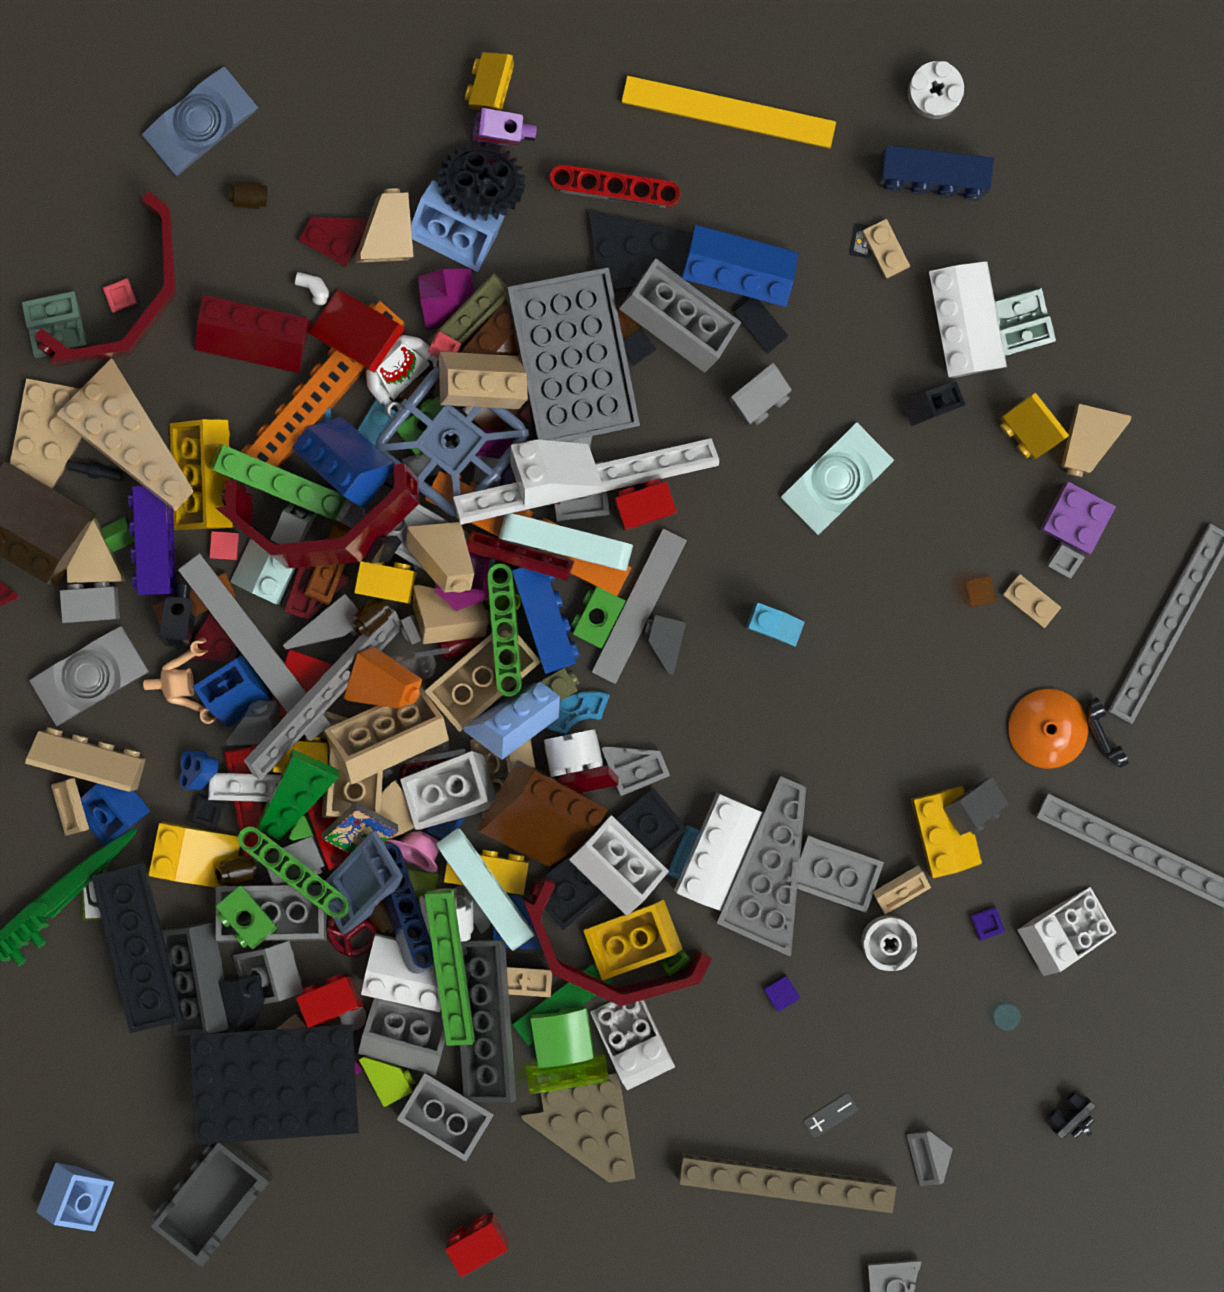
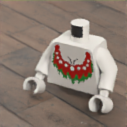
M400 336L376 372L373 373L368 369L366 370L367 387L378 402L386 406L385 414L389 418L394 417L390 412L393 405L397 407L398 411L402 407L400 403L392 402L389 398L391 397L394 400L430 365L428 360L433 362L434 368L437 367L439 358L428 353L427 351L430 346L418 337Z

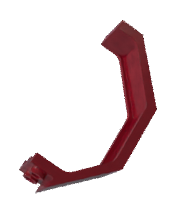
M149 191L141 200L143 207L162 222L164 286L127 335L118 342L70 349L40 328L34 336L39 342L36 346L52 358L50 363L53 367L131 355L176 298L170 207Z
M405 463L394 464V488L391 493L345 536L338 539L285 544L271 543L254 529L252 523V493H246V489L242 485L237 486V480L225 481V490L222 491V502L225 507H218L216 509L287 569L361 562L366 557L377 537L387 536L419 505V479Z
M542 876L541 881L535 880L529 894L532 899L530 900L522 896L551 973L619 1006L700 984L712 960L706 952L697 948L688 967L672 977L667 975L624 987H615L556 958L541 921L542 913L555 888L553 880Z

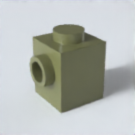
M565 668L541 681L560 696V701L577 692L576 685L580 684L572 670L567 672Z

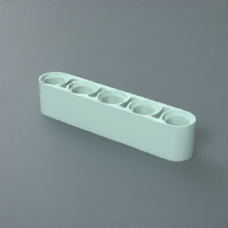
M513 513L504 515L499 539L627 571L633 548L632 544Z
M459 828L436 843L442 855L512 951L535 936L531 926Z

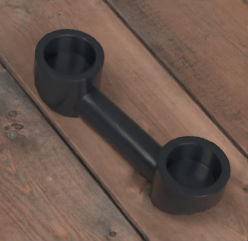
M1098 697L1089 700L1087 706L1088 724L1103 755L1119 768L1129 765L1128 759L1120 745L1112 749L1099 722V719L1106 717Z

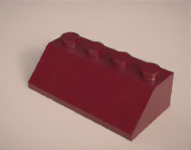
M203 295L197 321L195 350L300 374L311 320L301 316Z

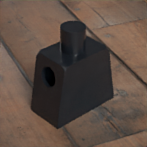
M175 584L174 597L167 596L165 598L159 635L165 646L191 649L196 604L190 599V585ZM184 610L181 615H176L177 611Z

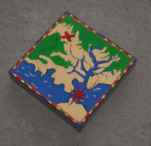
M355 802L322 832V840L351 854L373 831H377L385 844L399 831L398 824Z

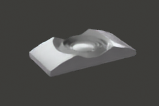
M120 626L71 656L54 664L29 681L55 725L59 726L147 674L149 670L124 628Z

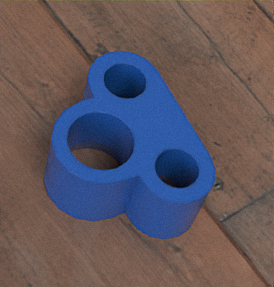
M184 751L180 760L182 773L179 777V785L183 790H202L217 773V759L215 757H208L205 751Z

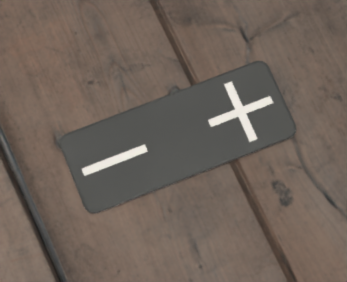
M845 1094L805 1119L804 1124L813 1138H817L856 1113L858 1108L850 1095Z

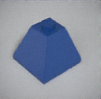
M99 783L81 798L88 827L103 846L127 832L150 812L145 802L135 791L128 792Z

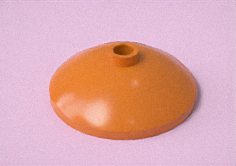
M1040 689L1027 694L1015 705L1008 722V735L1014 751L1021 759L1039 768L1052 769L1070 763L1081 753L1088 738L1089 727L1085 711L1075 698L1060 690ZM1049 724L1055 726L1053 734H1048L1046 731Z

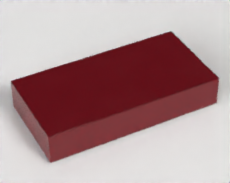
M608 765L559 776L560 782L580 793L619 785V777Z

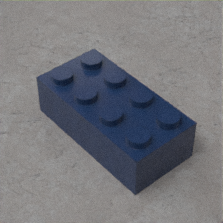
M886 146L881 155L878 186H884V190L891 192H900V188L911 189L912 194L926 195L927 191L938 192L937 196L953 198L954 194L964 195L966 200L979 201L980 197H985L991 190L994 157Z

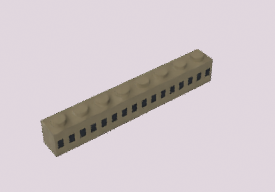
M682 1153L679 1184L685 1186L893 1213L896 1194L894 1181Z

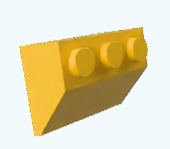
M963 786L911 798L929 875L932 878L957 873L982 864L975 834L972 835L971 832L960 836L943 809L964 793Z

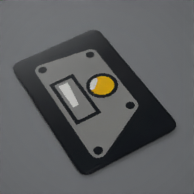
M857 223L854 225L850 255L864 258L871 257V250L862 234L863 230L871 226Z

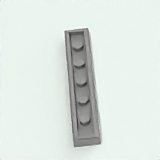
M665 529L662 530L592 673L616 684L687 540Z

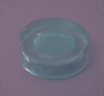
M1003 1003L995 1008L993 1020L1000 1029L1010 1031L1015 1029L1020 1023L1021 1015L1014 1005Z

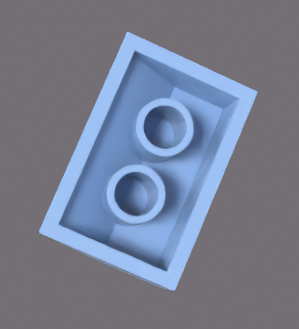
M432 180L421 197L412 220V239L479 272L505 216L499 214L496 220L490 214L487 221H485L482 215H478L477 219L473 220V213L469 212L467 216L463 217V209L453 211L454 203H445L447 196L440 195L441 187H438V183Z
M542 682L522 685L517 694L504 697L464 727V732L503 760L559 718L560 696Z

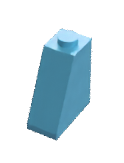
M754 603L746 629L796 647L805 622L766 605Z

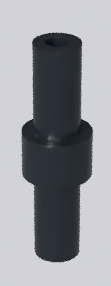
M70 459L68 462L67 470L88 474V477L94 479L102 477L121 481L122 471L102 467L101 463L91 462L88 464Z

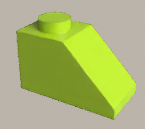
M363 1055L360 1057L359 1061L383 1107L413 1092L414 1088L412 1085L415 1084V1080L409 1069L404 1071L402 1066Z

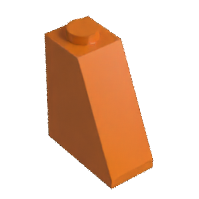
M376 647L357 653L344 699L359 703L401 708L414 703L418 699L422 679Z

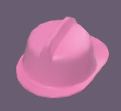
M413 831L407 833L399 841L389 839L386 842L393 843L399 847L404 862L416 865L428 872L433 873L437 871L438 868L434 861L439 852V848L436 845L439 840L427 833Z

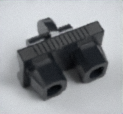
M1073 1091L1065 1099L1073 1109L1067 1117L1058 1108L1047 1116L1050 1124L1054 1127L1053 1131L1061 1140L1070 1132L1075 1139L1083 1132L1088 1137L1093 1134L1088 1127L1095 1120L1089 1115L1083 1122L1081 1121L1097 1106L1088 1097L1084 1098L1076 1091Z

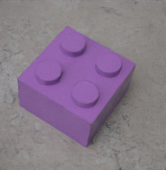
M1066 482L1061 487L1039 531L1060 542H1065L1085 555H1090L1116 506L1070 482Z

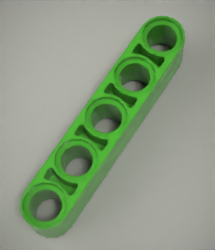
M496 564L488 572L496 685L502 695L510 697L517 694L522 687L514 577L509 566ZM503 568L507 571L508 579L505 583L499 584L495 582L493 573L496 569ZM500 595H505L510 599V606L505 611L499 610L495 604L497 597ZM502 622L509 623L513 629L512 634L507 638L501 637L497 631L499 624ZM509 649L514 653L515 659L512 664L507 665L501 662V651ZM511 676L516 680L517 687L514 691L509 692L502 687V680L505 677Z
M254 827L244 828L240 832L238 842L244 851L323 912L337 919L343 918L348 914L350 904L344 895ZM250 833L258 835V843L253 847L245 845V838ZM275 849L279 851L280 858L276 863H268L266 861V854L270 850ZM292 866H298L301 869V875L296 880H290L287 876V871ZM314 882L322 884V892L318 896H311L308 892L309 886ZM336 898L342 899L344 903L342 911L338 913L331 912L329 908L331 901Z

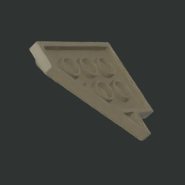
M613 1072L540 1084L544 1111L521 1114L522 1120L607 1182L635 1179L618 1073Z

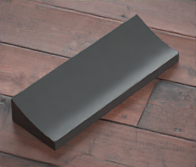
M469 939L461 941L475 1038L473 1045H460L464 1097L472 1102L511 1103L516 1101L505 941L503 939Z

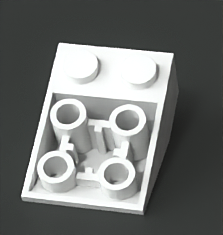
M1091 887L1035 917L1018 929L1020 936L1043 976L1063 971L1116 934L1114 927Z
M644 1000L624 1006L610 1002L590 1012L620 1080L627 1090L675 1068Z

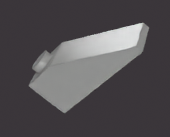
M344 594L283 645L284 648L287 650L345 637L350 633L354 637L357 633L351 626L353 622L351 616L359 608L347 594Z

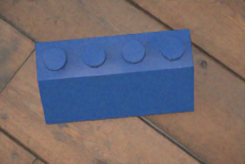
M695 225L681 278L787 307L799 253Z
M343 417L308 426L292 447L301 458L339 493L364 509L394 470L395 463Z
M525 568L512 570L545 674L576 664L575 658L580 657L575 642H569L567 633L571 632L567 616L561 617L558 608L563 606L559 591L553 592L550 583L555 581V578Z

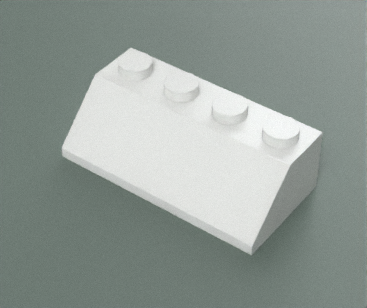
M988 262L956 265L929 271L948 376L956 378L1007 367Z
M716 793L674 891L700 904L722 911L764 813Z

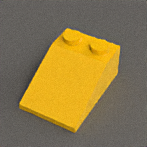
M1036 393L1022 400L999 418L1002 421L1000 427L1009 438L1013 436L1019 443L1017 449L1026 459L1028 457L1031 460L1037 459L1069 436Z
M163 821L158 826L149 876L196 885L225 887L220 886L217 882L215 866L220 865L221 861L238 857L240 850L238 836Z
M664 899L636 909L628 916L623 914L583 930L602 980L670 957L683 950Z

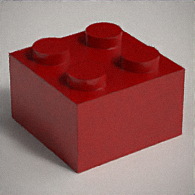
M660 478L644 483V489L635 491L634 487L619 491V497L615 498V503L625 531L677 513L667 481L661 483Z
M338 974L326 979L327 985L320 987L319 984H314L301 990L302 995L296 997L308 1028L319 1026L346 1014L348 1011L352 1012L364 1007L353 977H345L344 974Z
M486 1213L481 1214L472 1220L473 1224L470 1227L464 1229L461 1226L449 1234L450 1238L447 1239L445 1251L461 1278L508 1251L509 1239L494 1213L489 1216Z

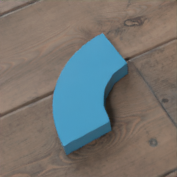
M588 691L568 696L559 703V718L546 728L567 735L570 728L580 720L589 718L601 720L610 695L602 692Z

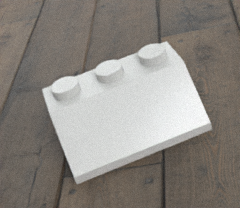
M612 815L569 859L626 916L648 897L669 872Z
M375 934L361 995L440 1012L441 1005L435 963L421 974L412 973L405 965L397 938ZM416 954V961L421 965H425L424 957L421 954Z

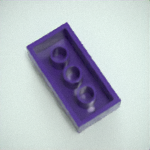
M133 486V493L128 495L129 508L134 510V520H130V535L135 536V547H131V561L136 563V574H132L133 590H137V595L143 596L174 594L176 584L173 509L144 486Z

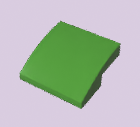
M587 1007L561 1008L559 1013L532 1015L531 1025L538 1068L568 1065L594 1058Z

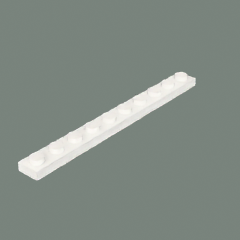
M710 438L596 464L603 485V490L524 507L516 482L453 497V504L461 525L641 484L658 478L663 479L719 466V457Z

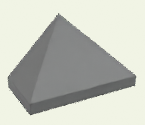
M930 1131L906 1134L919 1185H940L944 1183L953 1149Z

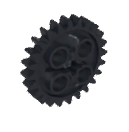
M476 141L473 148L467 142L465 143L464 150L456 146L455 154L448 152L447 160H442V165L439 169L438 187H441L440 195L447 196L446 204L454 203L453 211L463 209V217L467 216L469 212L473 213V220H476L478 215H482L483 219L487 221L490 214L497 220L499 212L507 216L509 208L515 210L517 202H521L525 189V175H522L523 167L516 166L517 157L509 159V150L502 154L500 152L501 146L498 145L495 149H491L490 142H487L485 147H481L479 141Z

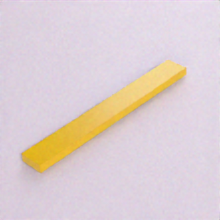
M627 76L622 104L827 149L831 148L836 121L632 76Z

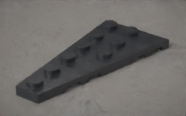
M589 211L596 270L609 267L613 290L633 288L655 259L681 277L693 232Z

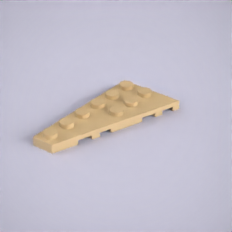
M112 358L56 413L58 419L174 511L193 493L191 485Z
M26 378L10 464L49 487L54 488L82 438L58 419L56 413L80 389Z

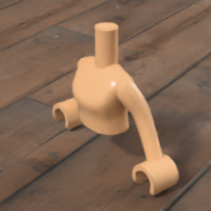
M201 637L191 644L190 650L162 667L160 679H146L143 682L144 690L161 689L167 702L193 709L200 713L202 722L211 724L217 718L209 717L207 714L209 710L205 706L188 698L181 697L194 695L192 670L190 668L184 670L174 669L194 656H202L208 651L198 648V643L206 642V639Z

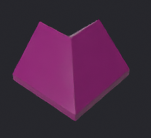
M471 268L443 269L418 276L426 330L440 328L474 293Z
M469 552L474 571L471 590L460 593H444L435 582V593L455 611L488 599V557Z

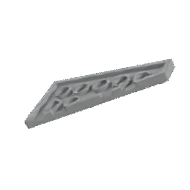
M780 776L717 924L791 956L806 787Z

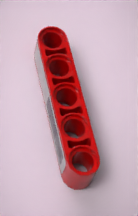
M558 165L554 167L550 174L552 188L560 193L665 209L675 207L680 199L678 185L666 180L568 165ZM564 172L569 175V182L565 185L557 184L554 178L558 173ZM593 177L596 181L595 187L585 189L581 185L583 178ZM616 180L622 184L623 188L619 193H612L608 190L607 186L611 181ZM642 184L647 186L649 189L647 196L638 197L634 193L636 186ZM664 189H672L676 197L672 201H664L660 193Z

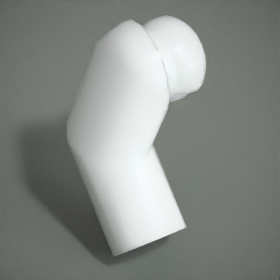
M298 272L295 285L309 288L313 295L312 301L317 305H324L329 297V290L323 280L317 276Z

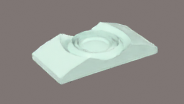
M856 422L781 498L819 535L894 459Z

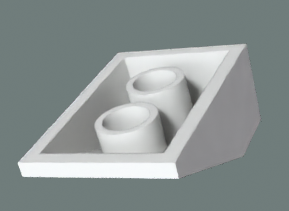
M533 440L511 445L510 464L524 507L603 490L589 444Z
M474 751L400 779L415 830L485 811L490 808L496 798L484 755Z

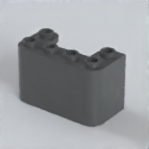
M231 1142L209 1144L202 1153L206 1158L204 1160L200 1158L196 1160L189 1169L193 1173L187 1181L181 1179L172 1191L176 1194L170 1203L165 1199L152 1216L156 1221L151 1228L200 1267L206 1263L210 1255L273 1177L272 1174Z

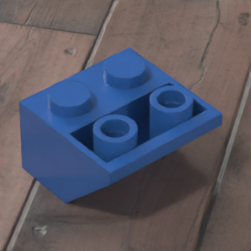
M244 655L236 658L193 686L207 710L227 727L232 726L239 720L251 702L272 700V696Z

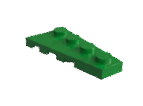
M293 749L288 764L284 766L279 783H276L273 795L267 801L257 822V829L268 836L281 840L339 778V770Z

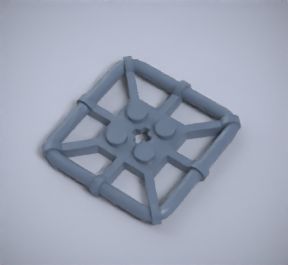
M439 366L430 371L409 399L403 400L400 410L379 434L375 446L395 464H401V462L388 452L390 450L418 448L432 459L417 476L419 479V491L444 512L451 516H456V519H458L454 505L424 482L425 478L438 464L452 476L454 497L461 495L459 474L472 461L487 474L473 492L489 489L495 481L498 482L501 479L500 474L510 463L511 445L526 442V438L529 436V429H526L525 425L506 408L489 409L515 431L484 433L471 422L483 407H474L465 417L454 407L444 405L432 421L417 409L416 406L439 379ZM410 413L414 414L428 426L416 441L387 444ZM455 433L458 436L456 439L459 443L458 446L447 448L445 446L447 442L444 439L445 435L452 436ZM515 438L492 468L475 456L487 440Z

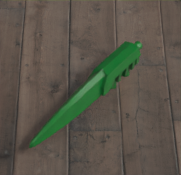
M131 829L80 862L47 888L1 929L0 961L9 962L13 959L18 966H21L27 959L19 949L22 946H27L30 943V939L37 948L44 946L46 941L39 931L50 925L45 918H54L60 913L61 909L92 881L91 876L99 874L137 833V830Z

